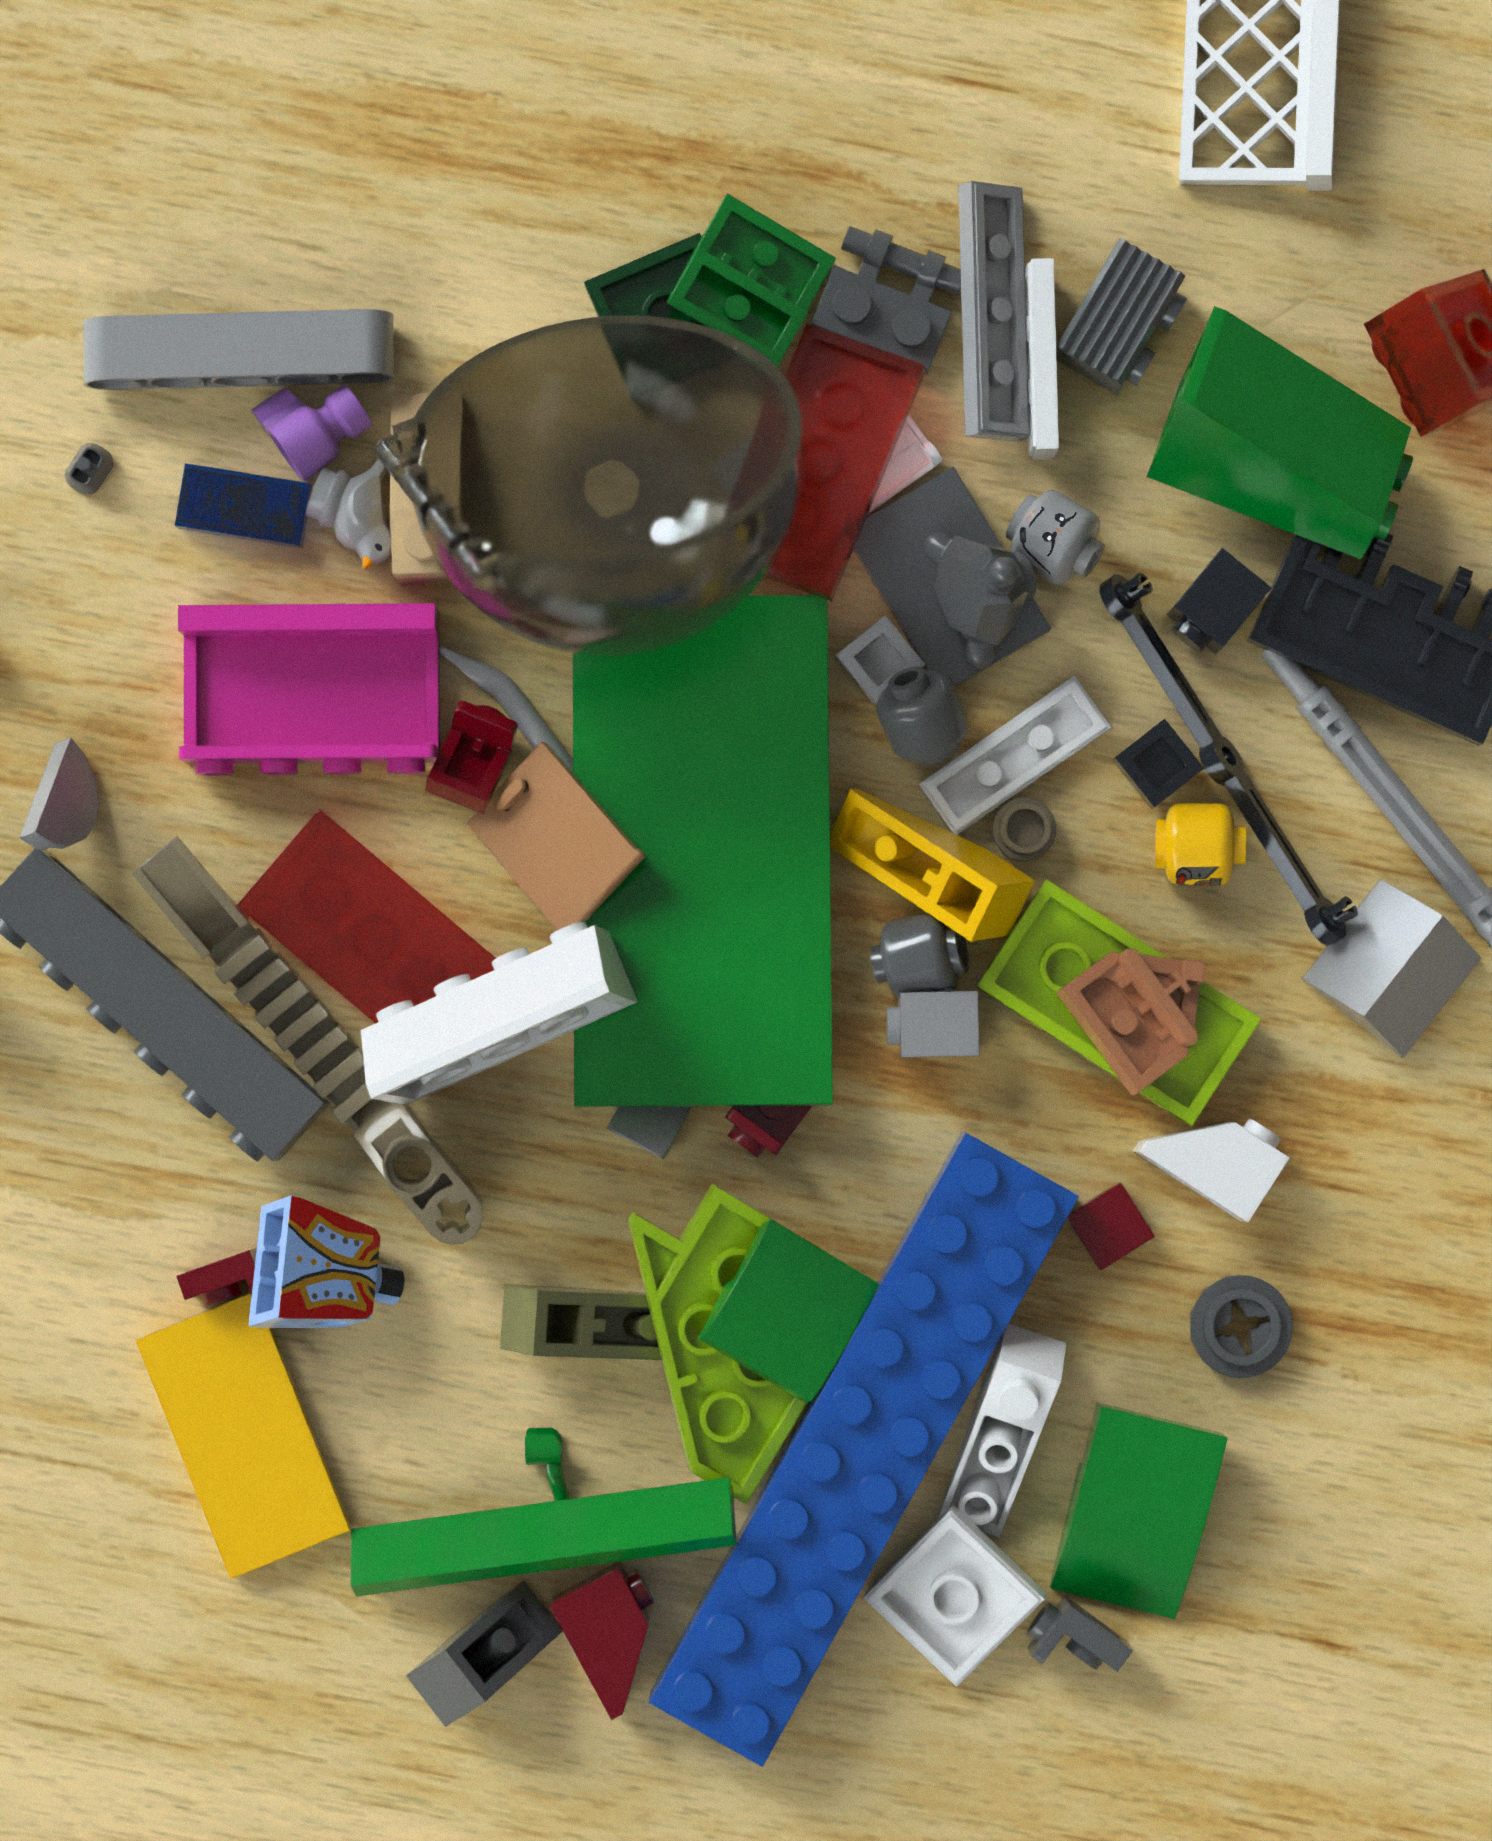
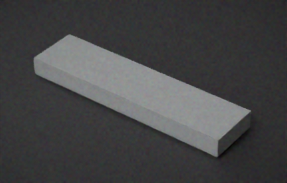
M969 181L958 185L965 437L1016 442L1029 438L1023 191L1021 187Z

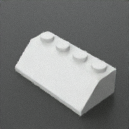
M586 922L568 925L552 933L549 936L552 944L531 954H529L527 948L508 952L491 962L494 971L474 980H471L469 974L453 977L433 988L436 997L416 1006L413 1005L412 1000H406L379 1011L376 1014L378 1023L361 1030L366 1087L371 1099L408 1105L637 1003V998L609 931L595 925L588 928Z

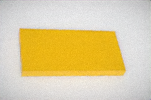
M251 1293L135 1340L230 1579L352 1529L273 1329L248 1326Z

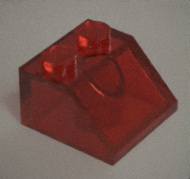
M1485 269L1422 288L1364 323L1372 340L1373 353L1378 362L1387 369L1400 395L1402 411L1407 419L1415 425L1420 437L1452 426L1492 406V282Z

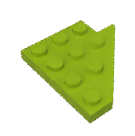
M711 1184L680 1238L675 1237L633 1211L628 1218V1223L688 1468L694 1475L703 1480L729 1477L733 1486L734 1498L747 1504L806 1403L698 1339L725 1284L735 1279L761 1224L771 1219L718 1186ZM860 1272L861 1274H863V1275H865L866 1277L870 1278L871 1280L875 1281V1280L872 1279L871 1277H869V1276H867L866 1274Z

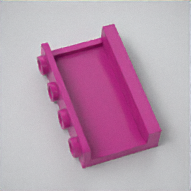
M435 603L178 605V631L184 635V746H179V760L186 764H195L196 775H233L234 764H259V774L295 775L298 774V764L323 763V773L332 775L361 774V763H387V773L422 774L425 773V763H435L440 752V652L438 651L440 647V611Z

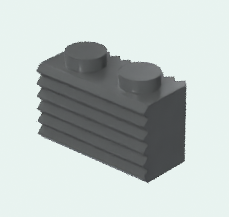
M1119 238L1056 346V360L1116 395L1125 380L1137 386L1156 353L1145 347L1157 326L1169 331L1187 300L1186 297L1177 293L1185 275L1181 271L1174 270L1170 265L1164 264L1158 258L1152 257L1148 252L1141 251L1137 246L1131 245L1125 239Z

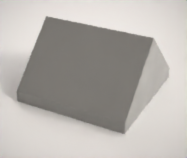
M1380 879L1357 907V917L1346 921L1345 938L1331 946H1327L1302 977V980L1403 1058L1476 966L1481 957L1442 914Z

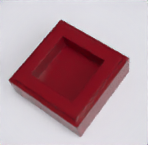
M1121 1182L1116 1183L1071 1211L1067 1217V1220L1099 1270L1105 1269L1155 1237Z

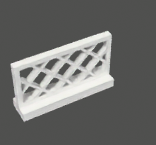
M1187 0L1179 167L1180 185H1307V191H1333L1341 0H1301V7L1294 0H1270L1251 19H1248L1231 0H1206L1201 6V0ZM1220 4L1242 27L1216 51L1199 34L1200 21ZM1284 4L1300 21V32L1279 50L1257 27L1280 5ZM1251 35L1272 59L1246 82L1224 58L1247 36ZM1200 48L1209 58L1198 67V50ZM1299 48L1297 69L1287 58ZM1218 66L1239 90L1213 113L1198 98L1197 83L1213 68ZM1281 66L1298 83L1297 95L1276 113L1254 89ZM1248 97L1266 115L1269 121L1243 144L1221 120ZM1197 109L1206 121L1195 130ZM1295 111L1296 132L1285 122ZM1213 128L1236 150L1219 168L1193 167L1194 146ZM1278 128L1295 145L1294 168H1266L1252 151ZM1245 159L1253 168L1235 167Z

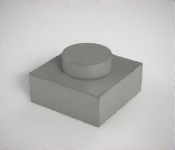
M886 615L835 656L836 660L875 707L881 692L888 687V682L894 674L909 667H921L922 669L925 667V663Z

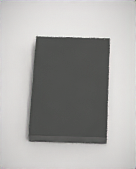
M953 466L845 530L844 535L913 650L925 663V670H939L953 680L955 687L1050 632L1051 627L1034 599L1024 602L1020 618L1000 644L995 646L992 663L983 669L973 668L967 663L965 658L967 639L962 637V632L950 628L934 588L938 564L926 555L924 543L929 535L941 532L952 539L958 535L1002 548Z

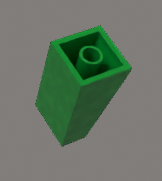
M1214 306L1179 383L1146 477L1362 559L1374 537L1385 540L1395 519L1398 504L1389 501L1392 490L1400 492L1412 465L1413 456L1404 453L1411 427L1233 314Z

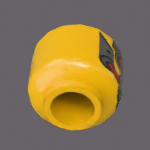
M1178 803L1170 807L1166 819H1156L1155 868L1165 870L1166 876L1172 884L1178 886H1223L1232 877L1233 864L1246 865L1247 826H1234L1233 813L1227 805Z

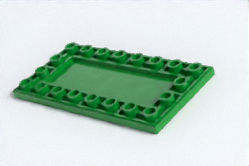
M827 595L572 597L573 774L636 847L645 853V858L586 921L588 928L595 925L609 931L638 1002L574 1030V1107L832 1105Z

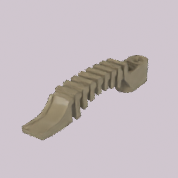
M176 836L154 856L137 868L132 875L204 960L208 955L215 962L214 973L225 985L231 981L234 984V995L245 1007L248 1003L251 1004L256 1010L254 1018L264 1029L269 1026L275 1033L274 1041L284 1052L289 1049L295 1057L293 1064L303 1075L308 1072L314 1079L313 1088L321 1098L324 1099L328 1096L334 1103L335 1107L332 1112L342 1124L346 1121L355 1131L354 1137L389 1186L427 1231L439 1242L449 1245L463 1244L472 1239L480 1230L483 1220L482 1200L476 1189L410 1112L408 1105L371 1099L366 1087L363 1051L361 1048L353 1046L348 1040L349 1034L339 1022L335 1024L328 1016L329 1010L320 999L315 1000L311 996L309 986L299 975L296 977L290 971L289 962L279 951L277 953L274 952L269 945V939L261 929H255L251 925L249 916L223 890L182 840ZM405 1147H418L428 1154L431 1160V1168L425 1176L410 1180L402 1177L394 1167V1157ZM447 1198L451 1203L457 1204L464 1199L469 1203L465 1210L467 1223L460 1226L452 1220L445 1225L439 1221L443 1211L440 1202Z

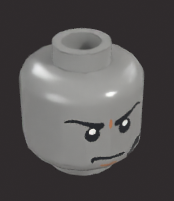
M1055 490L1047 491L1038 498L1032 494L1027 496L1016 510L1006 531V538L1012 541L1011 552L1023 553L1031 562L1037 575L1056 585L1066 583L1077 573L1087 577L1098 563L1105 544L1097 540L1100 531L1099 517L1094 512Z

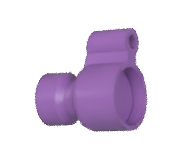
M345 384L326 396L324 406L320 409L308 407L286 388H282L251 409L256 419L270 435L283 457L302 481L307 480L336 460L340 450L339 443L345 437L356 438L373 426L368 414Z

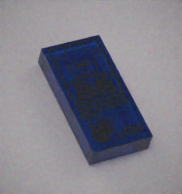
M185 463L175 526L182 530L303 548L308 518L306 510L313 486L307 482Z

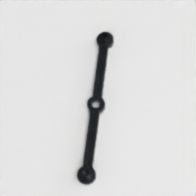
M1143 573L1136 574L1129 581L1119 574L1111 576L1099 586L1101 599L1110 614L1123 624L1199 744V756L1206 772L1217 784L1225 786L1304 910L1306 923L1316 939L1326 946H1331L1342 940L1346 936L1345 922L1358 915L1356 906L1343 911V909L1353 903L1349 897L1345 896L1333 904L1323 896L1245 773L1243 761L1237 749L1227 738L1221 735L1142 610L1140 599L1153 591L1151 582L1138 588L1141 583L1148 579Z

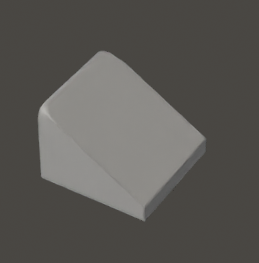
M618 1107L607 1129L664 1159L691 1107Z

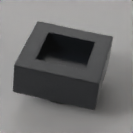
M1166 719L1159 722L1113 759L1117 767L1151 809L1155 808L1204 769Z

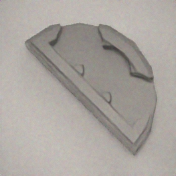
M71 737L55 743L19 837L38 850L48 848L63 849L86 839L96 824L99 807L96 778L86 755Z

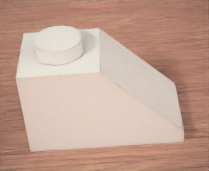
M1248 1119L1244 1127L1236 1122H1225L1139 1140L1133 1152L1234 1218L1247 1223L1290 1158L1276 1149L1282 1139L1252 1119Z

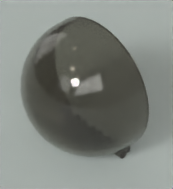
M604 316L566 321L541 327L500 342L477 354L443 379L425 399L415 417L393 425L394 434L381 439L375 448L377 457L412 502L422 535L438 565L450 582L472 605L504 629L528 641L557 651L588 656H623L661 649L682 642L711 627L734 610L758 586L776 561L791 530L803 483L804 444L801 411L798 399L789 381L779 368L752 346L731 335L692 322L651 316Z

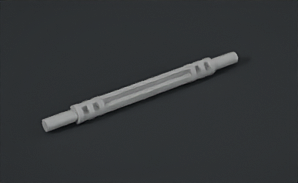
M1266 650L1261 656L1300 703L1296 708L1302 717H1306L1311 724L1310 727L1317 735L1319 734L1323 738L1328 749L1334 752L1458 904L1461 908L1460 911L1466 919H1470L1479 935L1488 941L1489 947L1492 949V888H1488L1362 733V728L1358 723L1349 717L1346 713L1347 710L1341 702L1338 703L1328 686L1325 684L1320 688L1304 667L1281 655Z

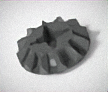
M1236 1275L1223 1277L1202 1290L1200 1297L1190 1312V1340L1197 1353L1210 1368L1229 1377L1249 1378L1267 1372L1283 1358L1290 1345L1293 1324L1291 1312L1285 1299L1272 1285L1253 1276ZM1231 1300H1235L1236 1307H1239L1246 1317L1255 1316L1256 1318H1262L1266 1316L1267 1321L1257 1323V1327L1248 1331V1353L1245 1352L1244 1345L1239 1343L1236 1336H1225L1222 1333L1215 1335L1214 1333L1216 1330L1223 1329L1222 1325L1232 1321L1230 1311L1233 1310Z

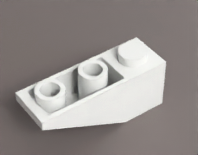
M1008 1323L996 1346L984 1377L939 1511V1517L954 1504L983 1533L1000 1537L1060 1386L1066 1343Z

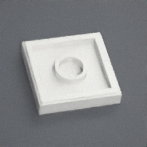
M952 1504L866 1591L863 1598L957 1687L1045 1600L1046 1592Z

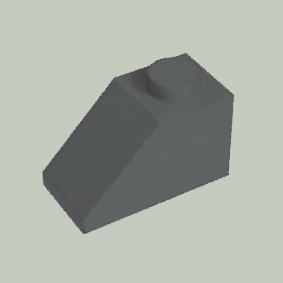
M523 1580L443 1642L410 1671L406 1677L446 1727L486 1702L563 1631Z

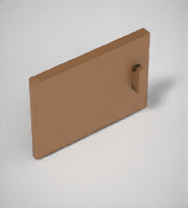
M542 741L493 794L484 815L477 812L467 823L556 930L574 923L586 922L645 858V853L636 847L548 743ZM528 782L529 789L525 791L526 783Z

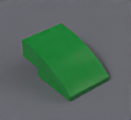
M1096 1402L1082 1463L1079 1462L1051 1577L1050 1589L1175 1619L1202 1538L1228 1437L1220 1432Z

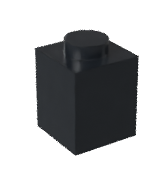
M1221 548L1166 615L1176 622L1172 627V631L1185 644L1199 653L1207 647L1216 654L1225 646L1267 595L1271 587L1224 548Z

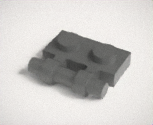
M850 226L841 250L864 258L858 274L834 265L811 322L810 329L928 375L952 311L929 303L935 286L959 295L961 291V269L946 264V256L928 250L927 254L923 255L892 242L893 236L875 229L872 235ZM882 266L917 279L911 295L878 283L877 279Z

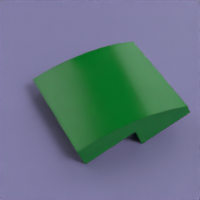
M727 193L693 251L666 304L777 368L807 316V309L836 258Z
M770 1219L761 1224L735 1279L725 1284L698 1339L807 1404L812 1402L834 1368L879 1284Z

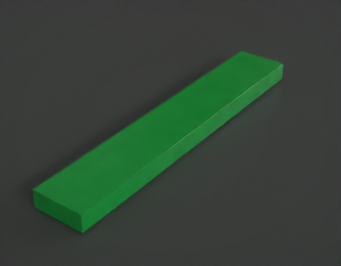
M727 1477L352 1528L351 1588L357 1597L737 1546L733 1486L730 1478Z

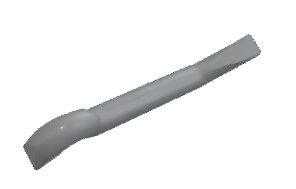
M439 647L438 651L480 688L496 698L511 720L517 722L519 731L533 749L541 741L548 743L573 772V759L509 676L487 664Z

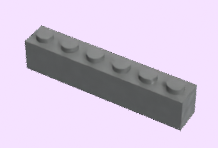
M34 848L0 886V934L19 949L26 942L46 958L39 965V968L50 979L66 991H69L74 984L93 1000L86 1009L97 1021L114 1034L123 1027L141 1044L134 1050L135 1054L159 1075L164 1076L170 1069L188 1085L182 1092L183 1097L207 1118L211 1119L218 1112L236 1129L229 1137L251 1158L259 1161L265 1154L272 1161L280 1160L329 1106L330 1102L326 1098L322 1099L313 1086L48 850Z

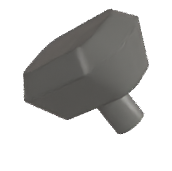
M84 444L65 472L66 482L79 493L85 495L96 493L113 467L112 455L97 444Z

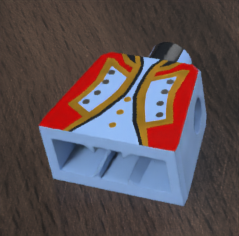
M288 1196L261 1206L248 1326L255 1328H341L368 1321L373 1314L374 1302L394 1305L399 1301L404 1289V1272L399 1267L378 1263L380 1235L376 1228L303 1198Z

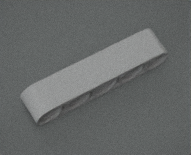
M350 309L125 315L87 318L83 320L84 386L101 390H139L387 382L395 378L393 314L384 310Z

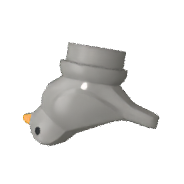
M385 453L378 458L371 469L353 478L341 469L336 473L322 468L306 510V516L319 520L320 526L333 527L338 541L346 548L357 552L362 560L363 569H368L374 564L384 563L392 555L391 531L386 524L381 491L382 479L390 467V456Z

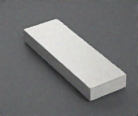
M1054 258L1031 259L1025 269L1029 409L1028 453L1032 460L1054 459L1059 449Z
M1073 676L921 782L918 787L948 830L959 835L1104 734L1111 726L1078 679Z

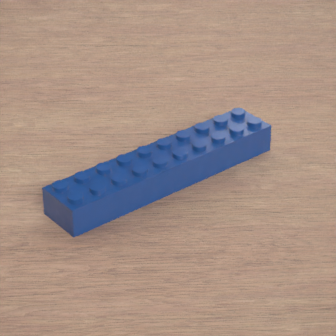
M960 1133L878 1281L879 1285L846 1348L808 1406L736 1536L737 1546H731L654 1683L649 1697L651 1705L761 1767L764 1766L1079 1197L1077 1194L968 1133Z

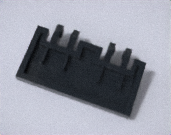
M1388 533L1385 540L1373 538L1365 552L1366 557L1359 573L1354 578L1336 570L1343 552L1327 547L1319 562L1315 559L1322 544L1295 534L1272 583L1271 590L1268 592L1248 636L1247 642L1281 655L1304 668L1472 744L1482 745L1492 726V640L1489 639L1492 632V588L1486 592L1472 629L1469 630L1452 621L1462 599L1465 598L1469 591L1473 571L1459 565L1434 614L1432 611L1444 586L1393 564L1389 568L1381 588L1378 589L1372 586L1391 545L1393 535Z

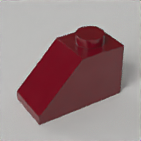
M620 1561L611 1564L553 1596L549 1605L611 1721L621 1716L624 1712L649 1626L650 1615L646 1608L655 1603L639 1571L635 1569L627 1574Z

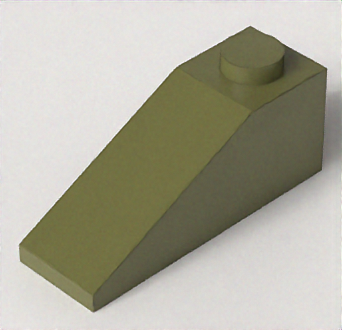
M505 1284L500 1349L531 1356L662 1360L646 1293L510 1284Z

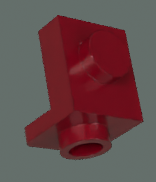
M463 700L459 701L454 711L451 729L428 775L425 791L484 815L512 755L518 729L517 722L506 718L502 712L487 705L476 706Z

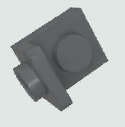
M1066 1595L1057 1607L1048 1602L1039 1611L1027 1630V1635L1033 1638L1028 1646L1030 1655L1041 1664L1045 1662L1064 1634L1071 1638L1066 1648L1096 1670L1102 1662H1105L1118 1672L1133 1652L1125 1638Z

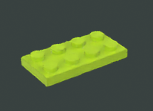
M1046 879L981 977L976 988L1120 1081L1056 992L1110 952L1121 953L1126 949L1138 950L1139 954L1161 958L1167 957ZM1206 982L1200 984L1195 1030L1198 1031L1197 1043L1189 1046L1188 1056L1140 1091L1139 1094L1188 1126H1193L1259 1024L1261 1018Z

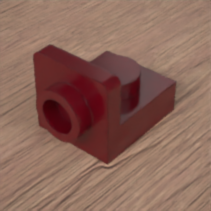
M732 1106L725 1118L733 1123L734 1127L727 1136L757 1158L765 1148L776 1156L812 1106Z
M257 1248L177 1275L176 1277L184 1300L201 1295L205 1307L242 1294L238 1281L246 1279L252 1295Z

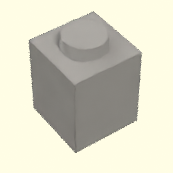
M978 991L900 993L898 1006L886 1007L887 1045H899V1058L979 1056Z

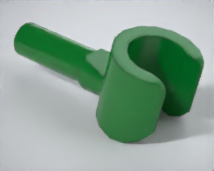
M550 1427L528 1428L525 1436L526 1465L546 1464L547 1478L554 1501L570 1499L563 1475L561 1434L556 1429Z

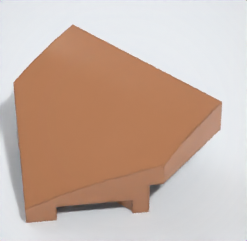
M1126 949L1121 953L1110 952L1056 992L1131 1096L1142 1091L1188 1056L1189 1046L1197 1043L1198 1031L1195 1030L1199 986L1204 983L1206 962L1189 959L1184 961L1139 954L1138 950Z

